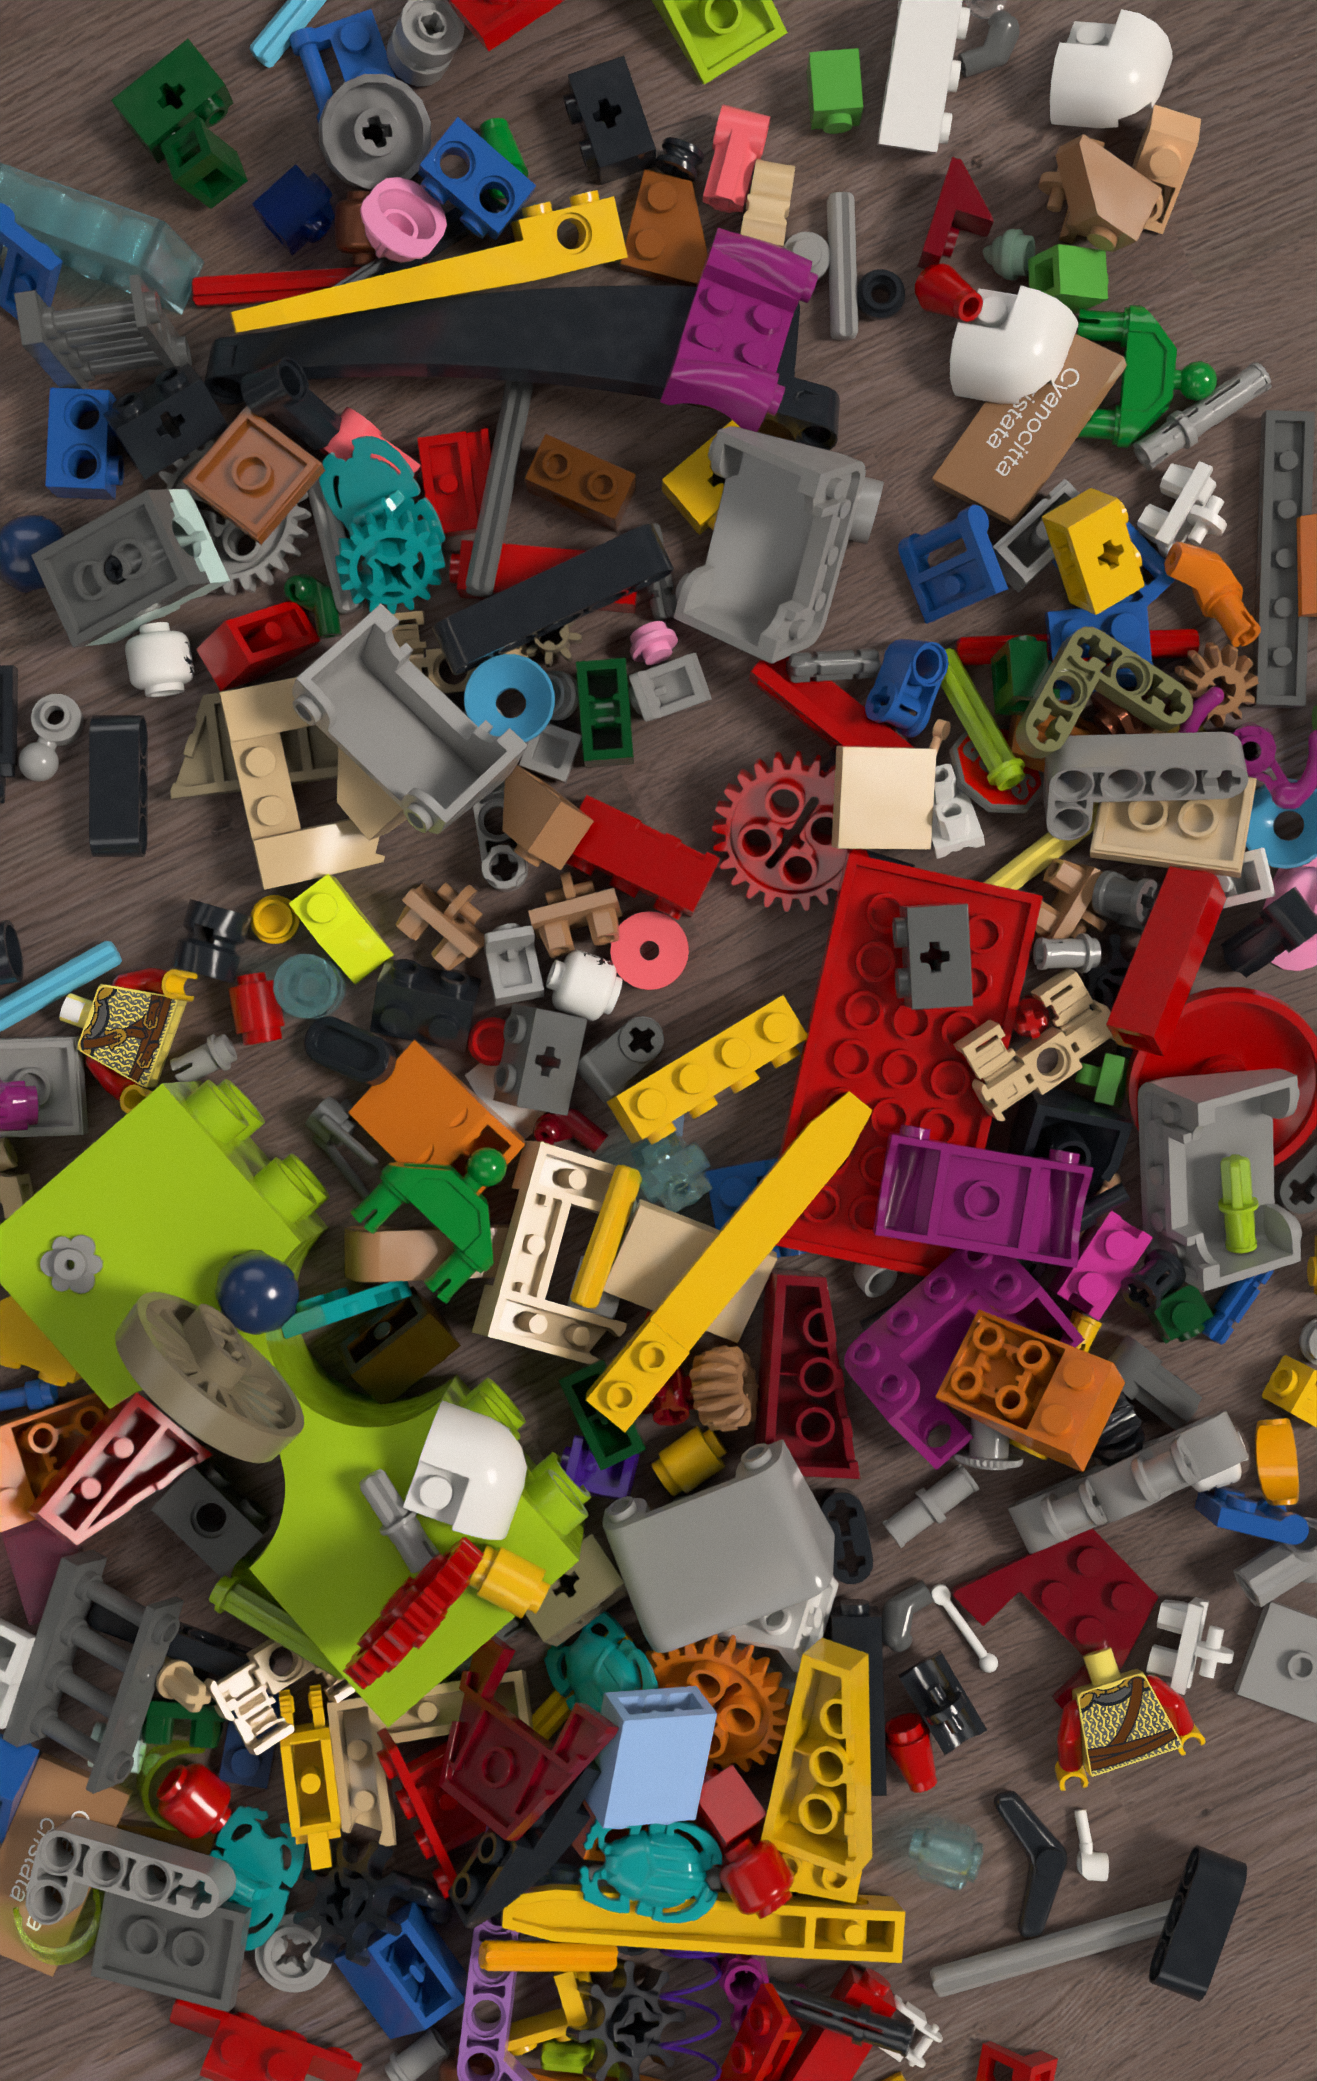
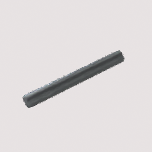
M506 380L466 579V591L471 596L488 598L493 594L533 391L531 382Z

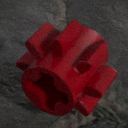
M679 1366L641 1412L643 1415L652 1413L654 1422L659 1425L672 1426L683 1423L690 1416L689 1409H694L693 1394L689 1391L692 1388V1381L690 1376L685 1377L682 1367Z

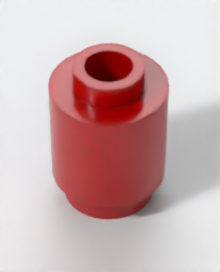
M266 972L236 977L238 986L228 988L236 1034H242L243 1045H255L283 1039L281 1027L285 1026L277 980L267 981Z

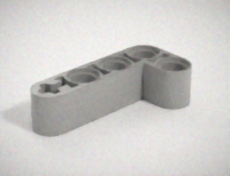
M1227 732L1069 736L1060 749L1045 757L1043 797L1048 832L1059 840L1067 841L1084 836L1090 830L1092 824L1093 802L1232 798L1240 794L1248 784V773L1242 743L1237 736Z
M72 1818L52 1829L40 1839L28 1884L25 1905L28 1914L34 1921L43 1925H51L59 1922L84 1902L90 1886L192 1918H203L209 1916L232 1896L236 1888V1876L231 1866L219 1858L84 1818ZM62 1837L68 1839L72 1844L74 1856L67 1853L64 1849ZM108 1851L118 1857L120 1869L110 1864L107 1857ZM153 1865L163 1869L167 1877L166 1883L156 1878ZM51 1886L61 1893L62 1904L53 1898Z

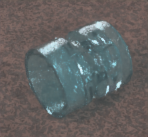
M299 954L288 958L279 966L274 977L273 992L277 1003L285 1012L297 1018L320 1019L332 1015L340 1008L346 996V981L342 971L334 962L313 954Z

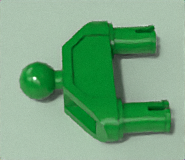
M1129 305V307H1124L1123 312L1079 309L1077 335L1090 341L1120 342V348H1124V359L1127 366L1122 372L1119 405H1115V410L1096 409L1077 438L1109 439L1112 445H1116L1117 448H1128L1169 409L1173 398V390H1180L1186 398L1194 401L1203 400L1214 392L1217 385V374L1208 363L1196 361L1184 366L1182 370L1175 369L1176 346L1153 315L1143 306Z
M480 1148L473 1152L468 1159V1173L464 1177L452 1165L411 1162L389 1163L383 1168L382 1174L379 1176L382 1181L350 1212L361 1223L372 1210L377 1209L364 1222V1228L370 1233L375 1234L378 1231L377 1229L403 1202L406 1204L411 1202L454 1243L453 1248L455 1251L424 1280L426 1286L433 1293L437 1290V1297L440 1300L448 1303L450 1298L476 1271L479 1273L486 1272L494 1264L487 1199L478 1190L482 1186L490 1187L502 1181L507 1170L506 1159L495 1148Z

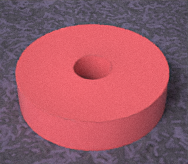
M646 911L630 916L619 925V940L611 943L610 954L616 972L626 983L642 990H657L672 984L682 974L687 964L689 946L683 929L675 920L659 912ZM646 942H654L659 947V955L653 960H646L640 954V948Z

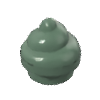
M1009 229L1002 236L996 237L992 245L986 246L982 253L986 262L993 266L997 274L1006 280H1017L1019 276H1029L1028 259L1035 256V240L1032 235H1024L1021 229Z

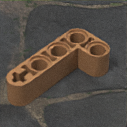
M510 1224L490 1225L494 1264L488 1271H483L482 1273L476 1271L470 1278L496 1277ZM364 1226L344 1227L345 1277L357 1282L425 1280L455 1251L453 1248L454 1243L437 1227L392 1228L380 1226L375 1234L370 1233Z

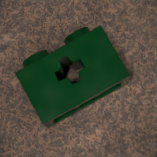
M186 39L111 100L121 119L158 164L165 159L161 144L197 116L205 121L206 127L215 126L226 116L228 108L234 104L226 84L189 39ZM176 101L182 107L176 110L171 104Z
M626 658L577 661L576 669L585 768L634 764Z

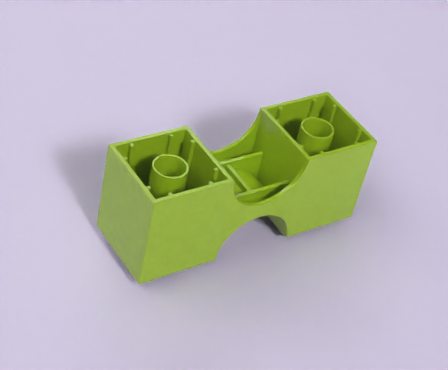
M224 1079L218 1085L210 1080H206L204 1083L201 1081L162 1083L0 1224V1284L109 1409L134 1393L143 1390L124 1365L115 1341L117 1328L143 1294L149 1292L166 1293L182 1298L197 1306L207 1304L221 1312L215 1295L216 1284L220 1270L233 1256L252 1250H262L287 1264L294 1273L295 1280L298 1281L300 1270L307 1254L318 1238L329 1228L315 1212L330 1198L326 1188L315 1174L294 1154L290 1153L282 1161L277 1157L272 1161L268 1159L250 1138L265 1121L252 1102L228 1079ZM78 1235L91 1237L96 1246L94 1255H98L103 1261L101 1271L94 1274L95 1284L93 1288L81 1294L72 1291L70 1288L65 1291L55 1290L52 1286L53 1277L47 1276L41 1270L40 1261L42 1256L53 1250L52 1244L58 1237L65 1236L70 1240ZM69 1260L68 1266L73 1269L75 1263ZM236 1328L237 1332L253 1345L284 1378L295 1394L304 1415L302 1431L279 1453L285 1478V1500L279 1526L273 1539L249 1569L389 1728L509 1623L515 1615L477 1596L478 1589L469 1585L447 1609L446 1618L440 1622L441 1625L419 1649L413 1647L391 1672L387 1673L385 1671L370 1686H367L364 1690L361 1689L343 1670L352 1659V1655L360 1648L357 1645L358 1640L381 1615L380 1611L388 1602L387 1600L409 1576L415 1578L420 1571L411 1573L388 1535H381L379 1530L383 1524L360 1490L359 1483L370 1473L382 1469L405 1503L419 1458L442 1400L495 1419L510 1428L509 1431L517 1441L520 1439V1434L517 1430L526 1423V1420L508 1395L488 1377L471 1391L461 1378L455 1375L446 1383L426 1393L412 1397L395 1398L389 1404H379L372 1396L350 1389L330 1376L314 1359L304 1342L302 1334L285 1339L282 1328L260 1335L245 1333ZM523 1451L527 1465L525 1484L506 1538L502 1540H488L466 1535L452 1530L453 1525L417 1513L416 1518L420 1522L421 1527L436 1549L442 1554L462 1537L470 1540L482 1553L487 1545L499 1551L500 1547H503L545 1569L546 1573L543 1581L552 1585L579 1561L585 1519L589 1516L583 1504L591 1498V1495L583 1484L579 1488L560 1466L561 1457L556 1453L552 1452L536 1465Z

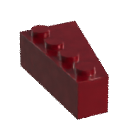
M772 1269L765 1285L757 1395L760 1404L756 1409L754 1445L762 1443L769 1445L783 1439L799 1470L805 1477L861 1479L858 1461L855 1459L851 1419L848 1416L843 1389L845 1387L843 1372L839 1365L836 1348L837 1337L827 1279L815 1271Z

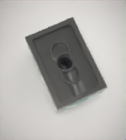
M189 489L146 490L31 555L73 648L116 643L137 632L139 626L154 619L164 617L180 609V605L187 601L204 596L230 582Z

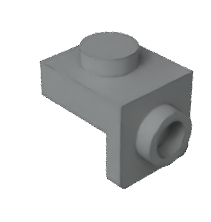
M691 653L648 670L629 675L632 684L629 687V697L632 706L638 714H642L645 722L660 719L712 700L696 653Z
M515 923L504 924L484 935V953L496 1006L544 997V987L534 946L535 934L532 926L521 927Z

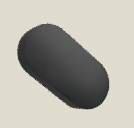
M332 1016L320 1018L306 1032L304 1047L307 1055L313 1061L366 1086L379 1085L385 1082L395 1069L396 1054L393 1047L387 1041L339 1018Z

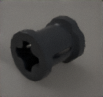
M1163 1249L1151 1251L1145 1257V1265L1137 1273H1129L1121 1280V1294L1132 1308L1145 1314L1155 1312L1161 1306V1298L1169 1290L1179 1288L1186 1279V1272L1182 1263L1175 1255Z

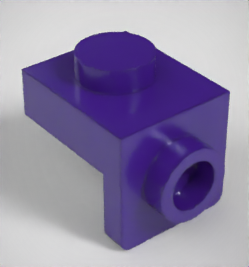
M575 1435L572 1447L566 1446L563 1451L560 1466L579 1488L583 1484L590 1495L618 1500L631 1495L639 1453L601 1471L585 1437Z

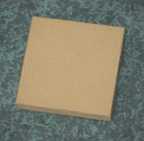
M837 746L832 847L838 849H931L937 749Z

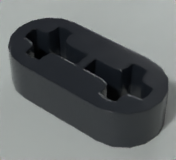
M836 1488L826 1493L819 1504L835 1534L833 1575L845 1584H858L863 1582L873 1569V1555L865 1512L859 1497L853 1491L846 1488ZM844 1500L847 1507H855V1512L847 1516L849 1531L841 1532L837 1518L833 1516L828 1517V1512L836 1508L835 1501ZM851 1540L855 1554L857 1556L864 1555V1560L857 1562V1570L854 1572H848L843 1564L837 1565V1560H841L845 1556L844 1541Z

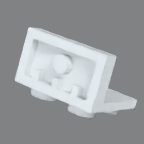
M833 1576L829 1586L819 1595L718 1633V1639L727 1641L731 1635H735L736 1643L776 1649L781 1653L794 1672H799L802 1654L819 1639L823 1638L839 1583Z

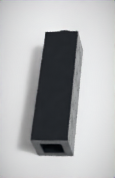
M845 1599L840 1601V1607L831 1608L829 1615V1640L868 1653L871 1796H887L882 1616L877 1606H869L868 1600Z

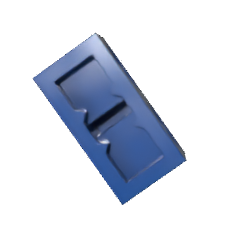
M459 117L456 118L419 165L418 174L424 179L420 184L421 187L442 205L449 200L463 213L460 217L461 222L482 239L488 234L496 241L532 196L536 188L533 182ZM448 155L460 156L466 162L468 172L459 179L449 178L441 170V160ZM486 189L499 190L506 198L507 207L499 213L488 212L482 207L479 195Z
M50 388L45 487L57 498L116 500V485L122 486L124 481L123 457L118 455V438L103 415L112 409L113 403L117 400L110 390ZM93 410L99 411V420L93 428L88 430L79 429V421L83 414ZM88 459L97 460V469L91 477L87 479L77 478V469L83 461Z

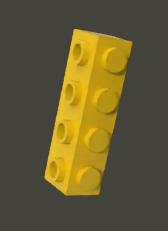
M782 995L607 1101V1104L632 1144L647 1137L650 1144L653 1145L677 1130L672 1121L689 1112L692 1119L697 1118L718 1105L714 1095L730 1086L735 1094L759 1080L760 1078L755 1070L771 1061L776 1069L801 1054L796 1045L806 1040L807 1033L786 998Z

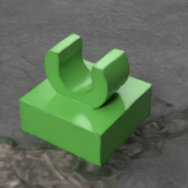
M1106 1053L1102 1068L1081 1063L1083 1068L1078 1070L1075 1082L1096 1087L1095 1102L1121 1109L1126 1091L1129 1059Z

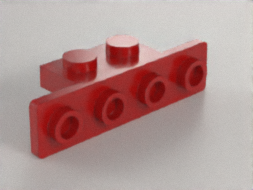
M385 1727L377 1732L383 1745V1749L376 1752L377 1758L387 1778L391 1780L397 1776L402 1786V1789L394 1794L407 1820L415 1816L421 1828L413 1832L414 1837L426 1860L433 1856L435 1857L439 1868L431 1873L444 1899L450 1897L448 1891L457 1877L447 1852L486 1831V1824L438 1786L448 1741L405 1764L397 1745Z
M762 1983L721 2067L720 2078L716 2081H779L802 2034V2030L796 2019L790 2016L772 1983Z
M180 1999L175 2000L169 2019L171 2023L213 2038L200 2071V2076L213 2081H304L306 2074L325 2081H356L359 2076L362 2063L353 2060V2056L349 2052L337 2047L323 2049L307 2043V2039L303 2035L292 2030H281L278 2032L262 2026L259 2019L250 2014L238 2012L233 2015L222 2010Z

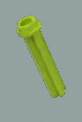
M951 648L946 649L948 668L941 682V687L989 771L987 780L990 785H996L1001 791L1010 789L1025 778L1023 772L1025 763L1021 758H1015L955 650Z
M224 1575L215 1585L209 1602L215 1605L214 1610L217 1613L221 1614L226 1611L338 1680L345 1679L286 1611L241 1585V1578L234 1576L231 1579Z

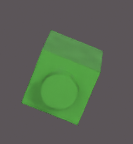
M859 48L809 52L806 74L811 130L823 129L825 133L839 134L851 130L852 126H859L863 112Z
M1057 244L1028 259L1029 288L1039 290L1058 299L1070 308L1072 313L1078 314L1080 308L1087 310L1108 300L1109 279L1106 267V251Z

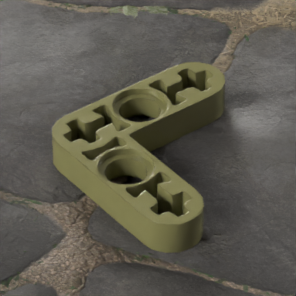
M1083 627L1067 637L1061 644L1018 723L1016 741L1020 749L1028 756L1044 758L1051 755L1066 742L1093 690H1096L1150 727L1159 731L1171 730L1185 722L1192 713L1193 700L1189 691L1181 683L1103 631L1094 627ZM1083 643L1090 646L1088 655L1091 659L1088 661L1081 658L1083 649L1080 646ZM1109 657L1112 662L1101 673L1100 670L1106 665L1103 661ZM1119 667L1128 668L1134 673L1137 680V686L1134 691H1127L1119 686L1116 680V672ZM1056 680H1063L1072 687L1075 698L1071 705H1065L1056 699L1053 693V685ZM1148 691L1147 695L1150 697L1143 701L1141 697ZM1165 697L1171 700L1169 708L1173 713L1170 715H1166L1163 712L1165 704L1161 700ZM1049 714L1057 717L1049 723L1045 731V736L1048 739L1043 743L1039 742L1036 739L1039 731L1035 727L1044 722Z

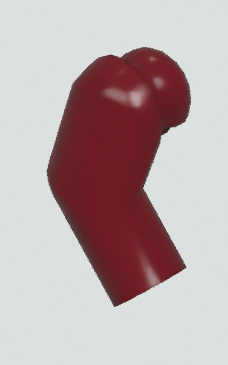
M569 1108L567 1116L546 1112L537 1119L533 1129V1135L537 1142L553 1145L554 1142L575 1138L593 1154L608 1137L606 1132L575 1108Z

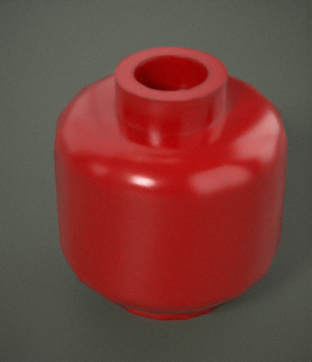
M191 1763L186 1767L180 1764L174 1767L164 1778L157 1790L156 1797L160 1800L158 1812L161 1818L189 1839L200 1838L208 1832L212 1834L217 1833L227 1823L232 1810L228 1807L231 1799L229 1785L202 1763Z
M747 1836L724 1852L728 1862L722 1867L719 1873V1880L738 1911L742 1914L753 1915L756 1913L758 1918L762 1919L779 1909L793 1896L789 1889L794 1882V1873L771 1841L760 1840L753 1844L749 1836Z

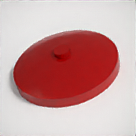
M1218 987L1191 994L1187 998L1164 1057L1133 1049L1126 1075V1096L1132 1119L1139 1131L1138 1091L1141 1085L1146 1082L1166 1077L1273 1068L1282 1069L1297 1075L1299 1100L1294 1114L1282 1119L1273 1118L1274 1166L1295 1153L1305 1143L1317 1125V1036L1296 1010L1281 999L1268 993L1244 987Z

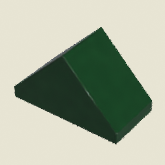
M604 1358L558 1380L601 1471L646 1450L635 1421L624 1432L586 1401V1392L608 1367Z

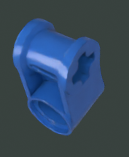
M898 639L892 642L885 651L883 663L874 687L867 697L865 704L867 717L876 723L887 722L896 726L898 733L907 738H914L919 735L930 719L931 708L941 682L947 673L948 656L945 649L939 643ZM909 712H916L915 716L909 714Z

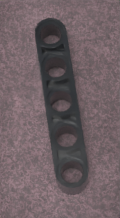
M652 523L645 524L448 616L432 627V631L452 674H461L478 667L481 663L492 657L506 654L662 580L674 571V567Z

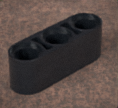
M92 715L89 729V843L93 857H144L147 851L148 731L144 715Z
M1199 1845L1192 1849L1151 1960L1149 1970L1150 1983L1198 2002L1204 1998L1245 1887L1247 1878L1246 1863Z

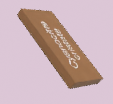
M1075 334L1064 366L1053 384L1048 382L1037 392L1019 398V404H998L988 401L983 404L933 476L932 480L935 485L971 505L982 507L986 513L1014 527L1126 368L1127 364L1124 357Z
M43 1752L37 1761L0 1848V1955L53 1977L59 1967L92 1887L89 1886L84 1902L59 1922L43 1925L34 1921L28 1914L25 1903L37 1846L40 1839L46 1833L72 1818H84L118 1828L133 1790L117 1784L92 1794L86 1790L91 1772ZM62 1837L64 1849L67 1853L74 1856L72 1844L68 1839ZM51 1886L53 1898L62 1904L61 1893Z

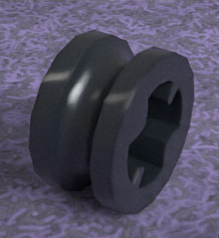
M674 137L665 138L662 143V149L665 153L657 156L655 161L656 167L666 175L694 182L698 175L695 166L702 164L704 160L703 152L693 144Z

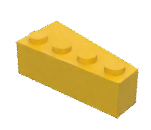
M821 1638L802 1654L761 1841L769 1840L776 1846L778 1851L851 1879H855L872 1859L868 1653Z

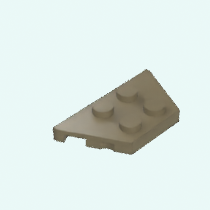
M219 693L203 695L195 717L197 722L194 731L189 735L183 752L185 758L176 784L173 783L170 790L171 799L175 801L241 792ZM313 725L280 732L291 785L338 778V746L318 726Z

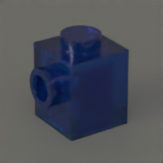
M297 164L252 203L259 220L292 256L308 241L315 243L324 237L331 228V221L335 218L329 201L333 194L328 186L314 172L307 177Z

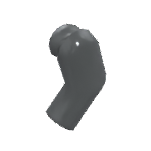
M997 11L989 18L988 24L991 27H989L983 46L958 54V61H961V73L964 78L1003 66L1007 63L1020 34L1018 20L1011 16L1009 12Z
M923 1580L888 1599L884 1604L882 1612V1642L892 1651L902 1652L910 1647L913 1639L910 1635L913 1614L935 1602Z

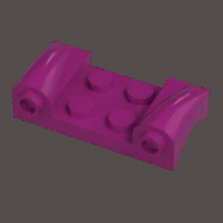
M718 228L708 251L660 402L669 406L682 403L708 406L730 417L740 428L758 432L766 413L772 416L776 415L784 395L785 387L777 384L779 373L776 371L794 311L799 301L808 303L814 291L818 274L811 272L813 261L781 246Z
M902 1124L899 1134L889 1133L873 1226L875 1235L1077 1268L1082 1214L1093 1174V1167L1079 1163L1080 1154L1050 1149L1048 1158H1036L945 1143L929 1139L931 1129Z

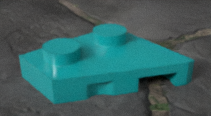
M408 1281L388 1282L349 1295L347 1287L298 1302L296 1306L297 1314H294L282 1326V1331L285 1339L412 1296Z

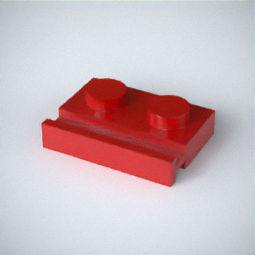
M488 428L469 433L462 431L417 438L425 497L431 502L437 512L445 537L476 533L492 454Z

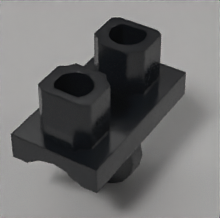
M941 1650L898 1674L944 1755L953 1751L964 1741L987 1731L986 1726Z

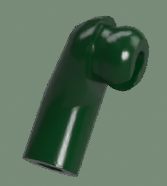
M308 574L292 575L284 584L285 596L291 602H296L298 605L314 613L318 638L329 639L341 636L339 612L335 606L332 589Z

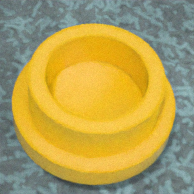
M270 895L262 898L255 904L251 912V917H253L251 927L259 939L270 944H282L295 936L300 926V918L289 905L291 900L279 895Z

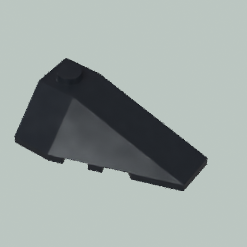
M1052 1088L1041 1095L1033 1090L1020 1101L1007 1153L1048 1158L1050 1149L1080 1154L1079 1163L1093 1167L1092 1179L1085 1199L1087 1201L1093 1198L1105 1180L1109 1182L1119 1169L1133 1123L1130 1119L1070 1091ZM1024 1259L1017 1260L1036 1281H1038L1049 1265L1048 1263Z

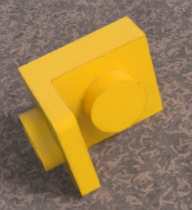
M1284 1355L1272 1373L1262 1393V1397L1317 1428V1370Z

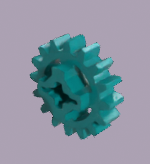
M385 508L383 519L376 520L370 512L365 513V526L361 528L352 522L348 525L351 539L339 538L337 543L340 555L335 556L337 573H339L342 590H350L353 603L358 604L366 598L370 612L380 604H386L388 611L395 614L397 604L404 603L409 610L415 609L414 597L418 595L426 600L431 598L428 584H441L442 580L439 569L445 567V561L437 533L431 534L428 521L422 519L414 525L411 511L405 510L400 519L393 518L391 509ZM421 551L422 559L417 569L414 565L419 561L417 554ZM362 554L365 559L361 562L363 569L359 572L357 565Z

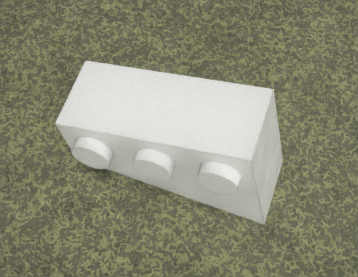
M898 0V16L895 34L892 39L891 59L885 86L877 146L935 154L937 153L939 143L948 144L952 113L944 112L947 91L956 93L961 70V61L953 60L956 39L965 40L970 17V8L962 7L963 0Z

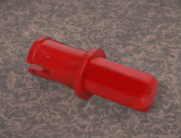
M1025 995V998L1022 1000L1020 998L1013 1025L1014 1031L1021 1036L1031 1037V1039L1041 1037V1033L1048 1027L1050 1020L1047 1007H1044L1041 1001L1033 998V996Z

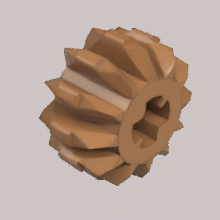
M1213 642L1207 643L1203 657L1194 650L1188 651L1187 656L1192 664L1189 668L1185 666L1175 667V673L1184 679L1179 683L1189 691L1193 703L1207 691L1209 684L1219 687L1224 692L1223 701L1206 716L1200 726H1203L1210 719L1215 727L1223 728L1226 714L1231 715L1235 720H1242V712L1238 706L1241 703L1247 705L1255 703V697L1246 690L1259 684L1258 677L1253 673H1248L1253 665L1251 659L1246 655L1238 657V649L1230 644L1224 646L1220 651ZM1217 677H1220L1222 679V684L1219 686L1215 684L1212 680Z
M738 1346L715 1347L710 1351L702 1352L701 1355L695 1356L693 1360V1369L689 1373L692 1381V1388L689 1391L693 1394L694 1398L693 1408L699 1411V1420L702 1425H707L711 1431L721 1430L722 1432L738 1430V1427L747 1426L749 1422L755 1421L757 1415L756 1408L759 1407L760 1401L757 1396L759 1385L755 1379L756 1370L751 1368L750 1357L747 1353H743Z

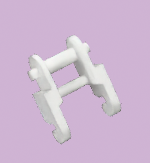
M895 1995L896 2008L910 2018L911 2024L915 2025V2029L917 2028L924 2033L915 2049L912 2050L910 2048L905 2058L908 2059L907 2063L910 2066L914 2067V2065L924 2068L926 2065L922 2058L933 2040L939 2043L943 2040L942 2035L938 2032L940 2028L936 2024L929 2025L924 2012L909 2002L904 2004L903 2000ZM880 2048L899 2062L903 2059L901 2054Z

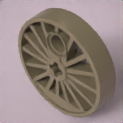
M149 1292L143 1294L137 1300L117 1328L115 1341L118 1353L127 1370L139 1386L179 1425L217 1450L243 1461L266 1463L273 1460L302 1431L304 1415L295 1394L275 1367L237 1332L231 1321L212 1306L207 1304L197 1306L177 1296L161 1292Z

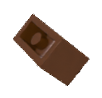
M546 433L525 477L529 493L614 532H617L636 490V474Z

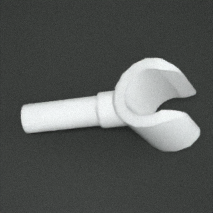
M1086 1809L1074 1810L1080 1841V1851L1078 1852L1076 1862L1077 1869L1087 1880L1107 1881L1109 1873L1107 1853L1093 1852V1842Z

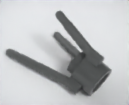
M329 1096L312 1112L305 1123V1127L315 1134L312 1141L327 1153L354 1190L364 1200L370 1192L334 1145L340 1147L344 1144L371 1168L378 1166V1160L351 1136L357 1128V1124L352 1121L353 1117L348 1111L354 1104L348 1099L339 1104Z

